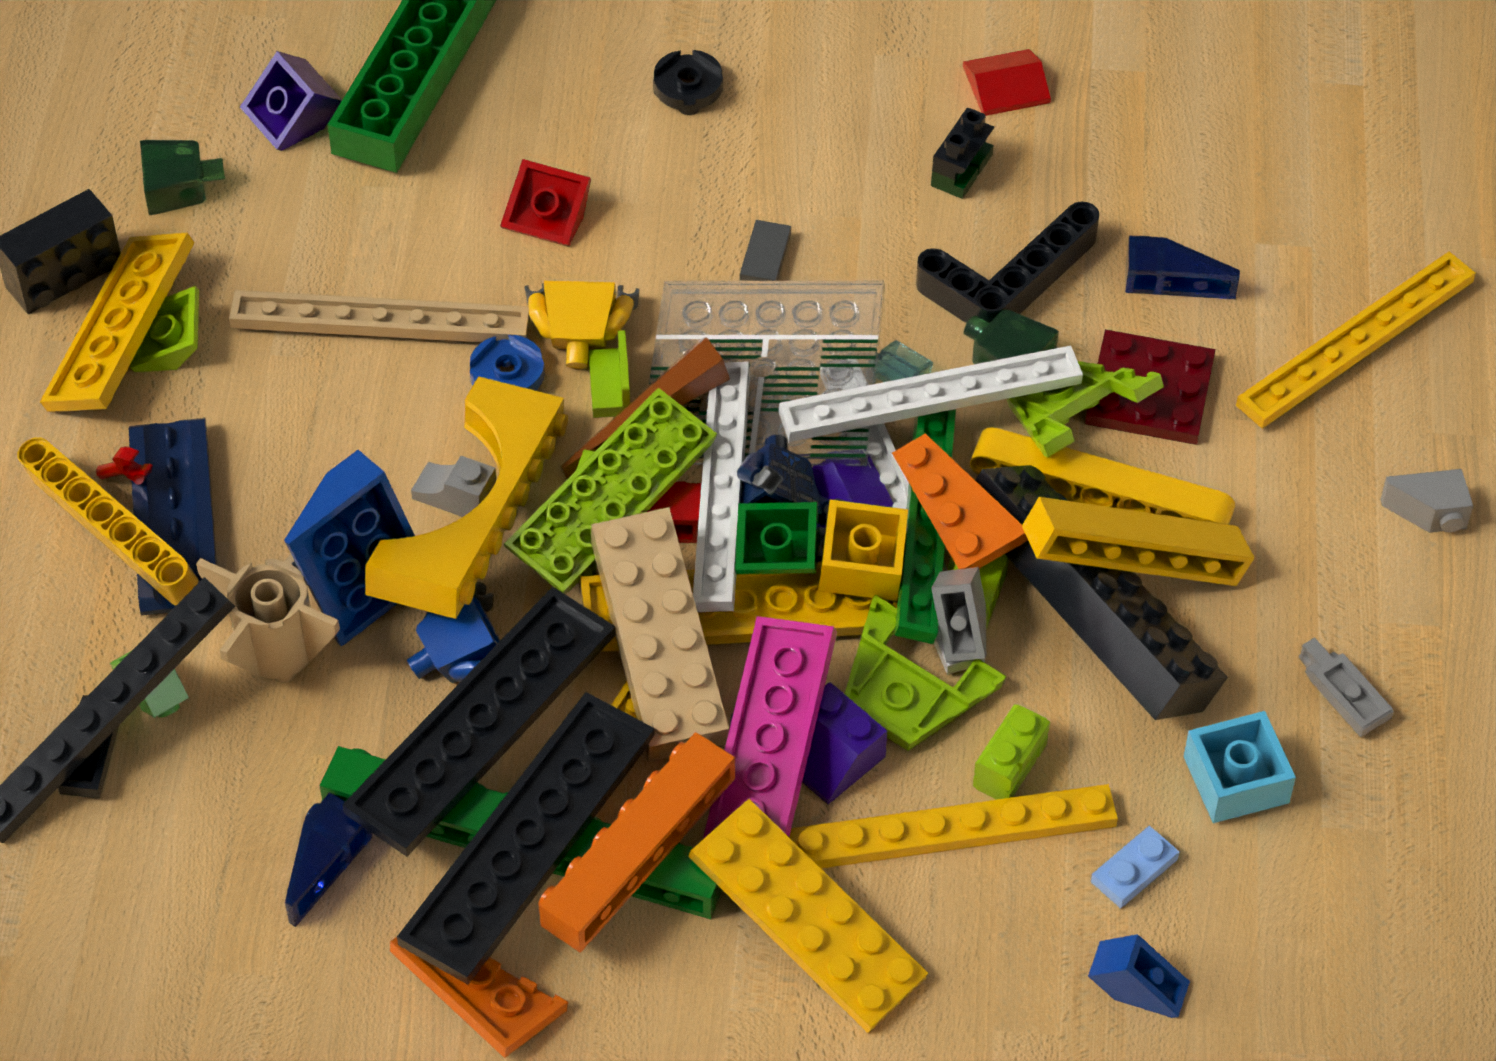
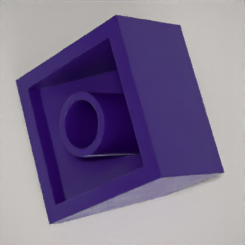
M276 51L240 108L276 150L282 151L325 129L342 99L306 59Z
M831 682L827 683L824 687L802 781L827 805L886 757L887 730Z

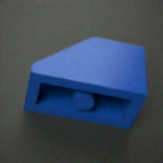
M1138 934L1100 941L1088 975L1092 981L1114 1000L1170 1018L1179 1017L1190 983L1186 977Z

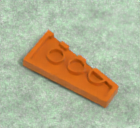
M926 433L892 452L958 569L979 567L980 569L1028 541L1022 524Z

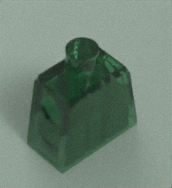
M140 140L144 193L149 215H156L203 203L206 200L205 182L225 179L223 158L202 160L199 143L195 140Z
M1002 310L991 323L984 321L976 315L972 316L967 322L963 333L974 340L972 362L973 364H979L1057 348L1059 331L1011 310Z

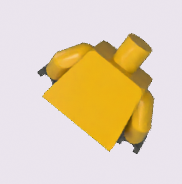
M544 280L542 289L539 291H531L529 285L525 286L530 318L541 336L551 339L553 348L566 349V366L573 369L587 368L589 350L605 349L607 341L616 338L618 331H621L629 320L631 312L638 307L640 290L636 288L634 293L627 294L623 292L624 286L619 285L616 293L615 282Z

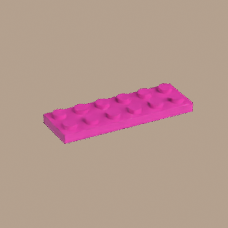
M757 616L724 749L735 757V780L710 807L703 839L748 799L764 812L788 837L790 836L837 636L834 626Z

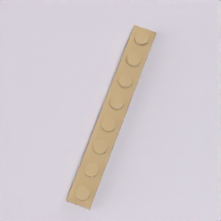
M235 290L229 321L231 328L483 342L495 336L496 341L509 339L508 335H519L527 338L530 316L528 306Z

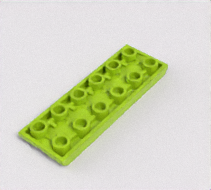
M658 387L504 543V547L533 568L556 589L564 594L568 593L580 581V576H585L596 565L591 545V524L647 512L707 451L716 439L717 433Z

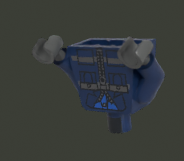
M771 435L765 439V446L757 452L750 453L738 468L737 477L743 481L741 503L817 502L819 516L827 520L830 499L823 497L818 490L810 461L789 451L788 440L785 436ZM836 498V499H835V500H838V501H845V500H842V499H839V498Z

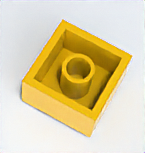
M830 499L818 591L869 598L877 595L884 600L897 601L902 576L908 509Z

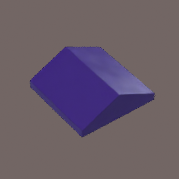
M863 450L866 458L825 457L812 467L816 486L825 498L831 500L839 498L847 502L892 507L894 504L885 485L880 481V475L867 450ZM853 451V452H844V453H836V454H863V453H862V451ZM819 516L820 527L825 528L826 518Z

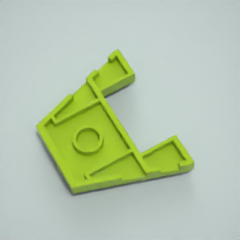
M1078 361L1083 373L1081 384L1008 398L1007 402L1009 408L1042 454L1048 458L1075 441L1072 429L1065 426L1069 422L1070 417L1084 409L1095 407L1100 399L1112 392L1138 403L1164 387L1161 374L1149 372L1147 377L1135 376L1134 369L1121 368L1116 372H1107L1101 364Z
M875 595L871 601L844 694L887 730L888 739L909 751L1000 689L1005 682L1006 676L980 659H974L954 687L945 683L886 646L895 633L897 608Z

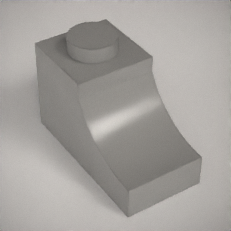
M460 456L454 465H439L428 462L411 489L412 499L463 517L478 506L489 494L497 480L496 468L464 456Z

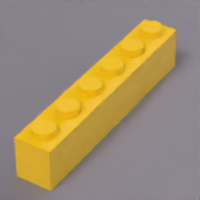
M1038 497L1022 525L1037 559L1237 586L1255 558L1238 526Z

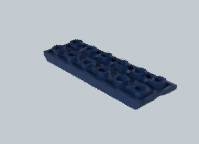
M206 418L129 426V447L139 451L134 461L140 465L147 463L153 465L151 473L142 484L137 485L131 480L133 515L186 560L198 580L201 581L202 578L198 574L196 565L201 558L217 565ZM137 574L141 616L169 613L176 605L169 602Z

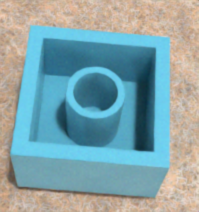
M1265 711L1188 731L1183 757L1213 823L1290 803L1296 777Z

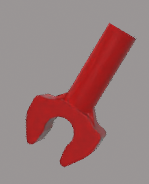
M124 446L120 447L112 458L114 462L99 465L96 469V474L102 480L125 475L128 479L139 485L151 473L153 465L150 463L144 465L136 463L134 459L139 454V451Z

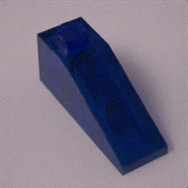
M1129 235L1126 253L1125 293L1236 299L1240 270L1168 238Z
M330 792L320 804L315 803L309 809L303 823L285 899L288 920L294 927L301 922L372 839L370 831L343 813L342 804L345 801Z

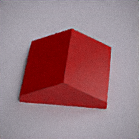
M1030 49L963 61V69L981 113H984L986 116L1049 104L1051 102L1042 61Z
M522 159L500 227L569 247L584 218L591 178Z

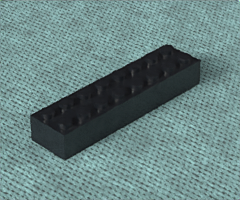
M1032 465L982 469L975 479L1022 525L1038 497L1068 501L1062 494L1056 492L1047 483L1044 474ZM1029 541L1005 553L1010 561L1154 720L1203 712L1228 677L1218 667L1217 660L1201 649L1192 639L1191 632L1175 621L1167 612L1166 605L1150 594L1142 585L1140 577L1134 572L1037 559Z

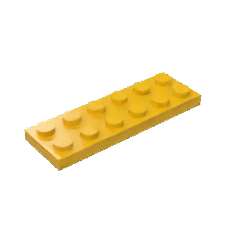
M188 232L129 237L40 400V403L47 412L107 409L195 243Z
M750 799L745 801L690 850L688 857L867 1033L875 1028L916 989L929 974Z

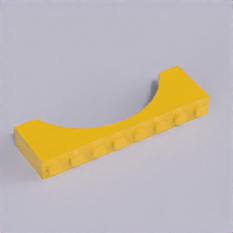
M478 376L465 398L464 428L474 434L487 447L497 464L499 476L493 488L472 511L447 526L413 537L380 540L365 565V595L456 619L464 604L469 605L471 603L477 580L485 578L491 555L499 553L505 530L510 531L512 529L518 507L526 504L530 485L532 482H538L544 460L551 459L557 437H562L565 434L568 415L564 414V398Z

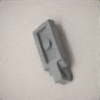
M1315 637L1301 646L1302 650L1299 658L1306 666L1305 673L1310 681L1360 737L1392 719L1393 708L1343 653L1340 655L1335 652L1329 654Z

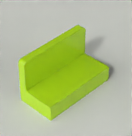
M625 330L618 331V348L589 350L593 418L615 417L630 403Z

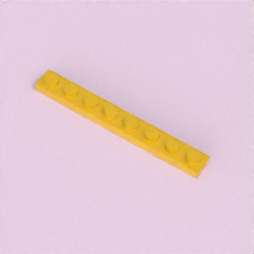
M1448 251L1237 397L1236 406L1263 429L1473 283L1476 272Z
M1109 784L796 827L791 828L789 838L822 869L1117 827L1118 817Z

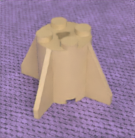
M291 554L285 561L266 559L265 564L252 567V563L243 566L236 574L201 558L196 563L198 574L201 578L205 577L235 605L228 613L231 618L233 632L220 649L222 660L260 677L275 679L281 683L289 682L295 678L296 673L301 672L340 630L339 620L311 608L307 583Z

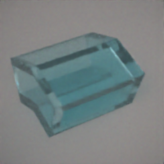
M895 340L884 347L872 362V364H875V367L869 368L875 378L882 382L929 374L931 373L933 362Z

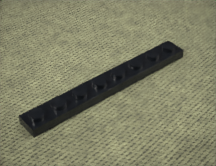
M205 577L0 785L1 843H4L235 607Z

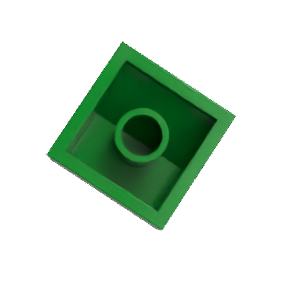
M817 502L738 503L736 574L816 572L820 557V521Z

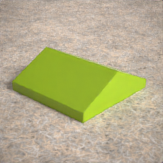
M196 286L165 298L130 364V368L134 372L177 370L198 348L199 289Z

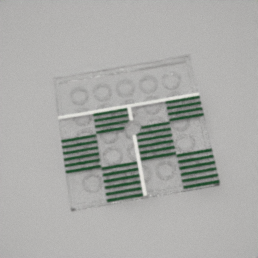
M884 280L664 281L649 385L694 344L705 337L712 343L724 360V363L749 361L750 386L745 444L746 458L750 453L757 452L764 447L765 439L771 435H782L787 438L779 415V403L876 383L885 293ZM709 391L682 405L704 424L707 421ZM871 426L792 442L788 441V450L808 459L811 465L837 463L846 466H867ZM704 454L693 465H703Z

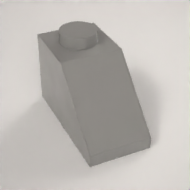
M1462 469L1386 477L1380 499L1383 507L1429 533L1440 531L1455 532L1460 529H1467L1473 509V503Z
M979 567L939 572L931 589L946 663L986 658V603Z

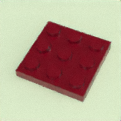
M1105 329L1097 364L1103 365L1107 372H1116L1121 368L1134 369L1135 376L1147 377L1149 372H1157L1161 374L1164 387L1138 403L1112 392L1100 399L1095 407L1087 409L1085 425L1197 445L1216 349Z

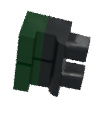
M966 108L933 156L932 187L961 199L964 198L977 179V175L981 173L993 155L994 145L985 141L995 127L985 123L986 115L971 108Z

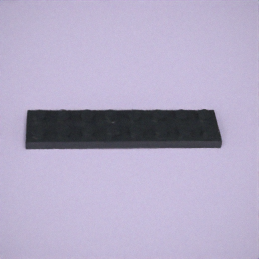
M552 587L342 804L343 813L408 857L616 636L615 626L555 587Z
M585 692L398 934V945L469 985L649 746L650 741L655 735V728Z

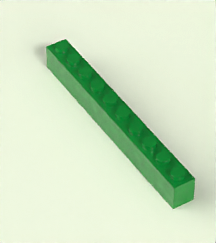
M338 746L319 785L323 807L343 813L342 804L386 759L372 756L367 751L359 748L351 750ZM477 782L426 837L466 848L508 792L501 793L487 789ZM595 816L552 874L564 877L572 860L577 856L583 857L592 847L596 834L603 827L609 828L611 824L602 822V820ZM678 843L631 897L711 919L722 889L688 857L693 847Z

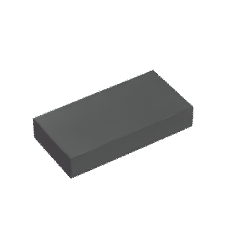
M761 220L755 221L740 271L741 283L776 288L791 236V226Z

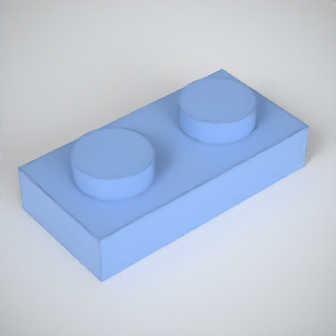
M1149 825L1092 873L1091 883L1121 909L1178 860L1180 851Z

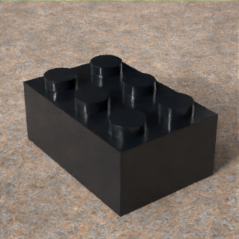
M90 189L0 235V269L5 288L27 314L49 305L61 296L79 289L87 282L104 273L110 272L121 254L113 216Z

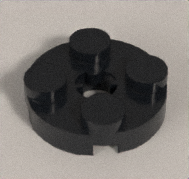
M681 50L671 52L662 57L655 66L653 79L654 94L665 105L679 109L682 114L695 115L701 108L714 103L723 92L721 65L713 56L703 51L692 50V55H681ZM682 78L687 80L694 78V82H682Z

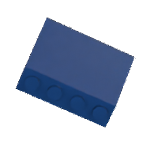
M356 450L325 474L284 539L321 612L339 620L340 630L334 637L341 647L398 604L365 595V565L380 540L415 536L385 472L359 450Z

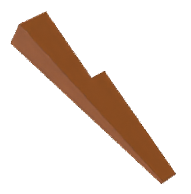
M705 337L694 344L560 466L565 477L568 479L576 471L584 449L596 451L658 387L680 405H684L729 381L730 377L724 360L709 339Z

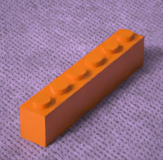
M697 732L686 743L680 742L673 749L668 763L660 771L655 770L650 774L639 795L635 799H628L623 804L618 813V818L609 828L603 827L596 834L592 847L583 857L577 856L572 860L564 878L556 886L552 885L544 891L538 904L541 927L581 953L735 780V757Z

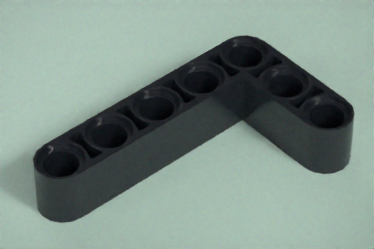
M1083 201L1070 205L990 280L943 250L935 248L926 249L918 256L917 290L975 330L986 335L998 334L1095 244L1099 222L1098 208L1089 202Z

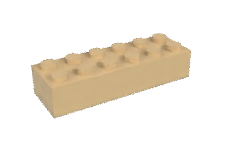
M670 508L591 524V545L612 625L616 629V640L635 714L638 720L655 728V735L645 750L648 762L669 758L673 749L680 742L686 743L695 732L717 746L725 745L729 727Z

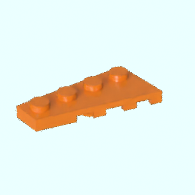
M397 937L390 941V952L504 1058L567 1012V1000L556 994L553 998L537 989L538 984L524 976L518 979L501 969V963L490 957L471 983L467 985L399 946Z

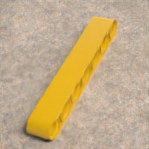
M990 427L982 431L970 460V467L978 475L982 469L1032 465L1044 474L1045 480L1056 492L1072 502L1227 525L1230 524L1235 509L1233 498L1222 491L1067 447L1047 458L1042 454L1031 437L1000 428Z
M34 437L28 439L19 447L17 458L33 482L169 602L177 605L200 582L186 560L46 439Z

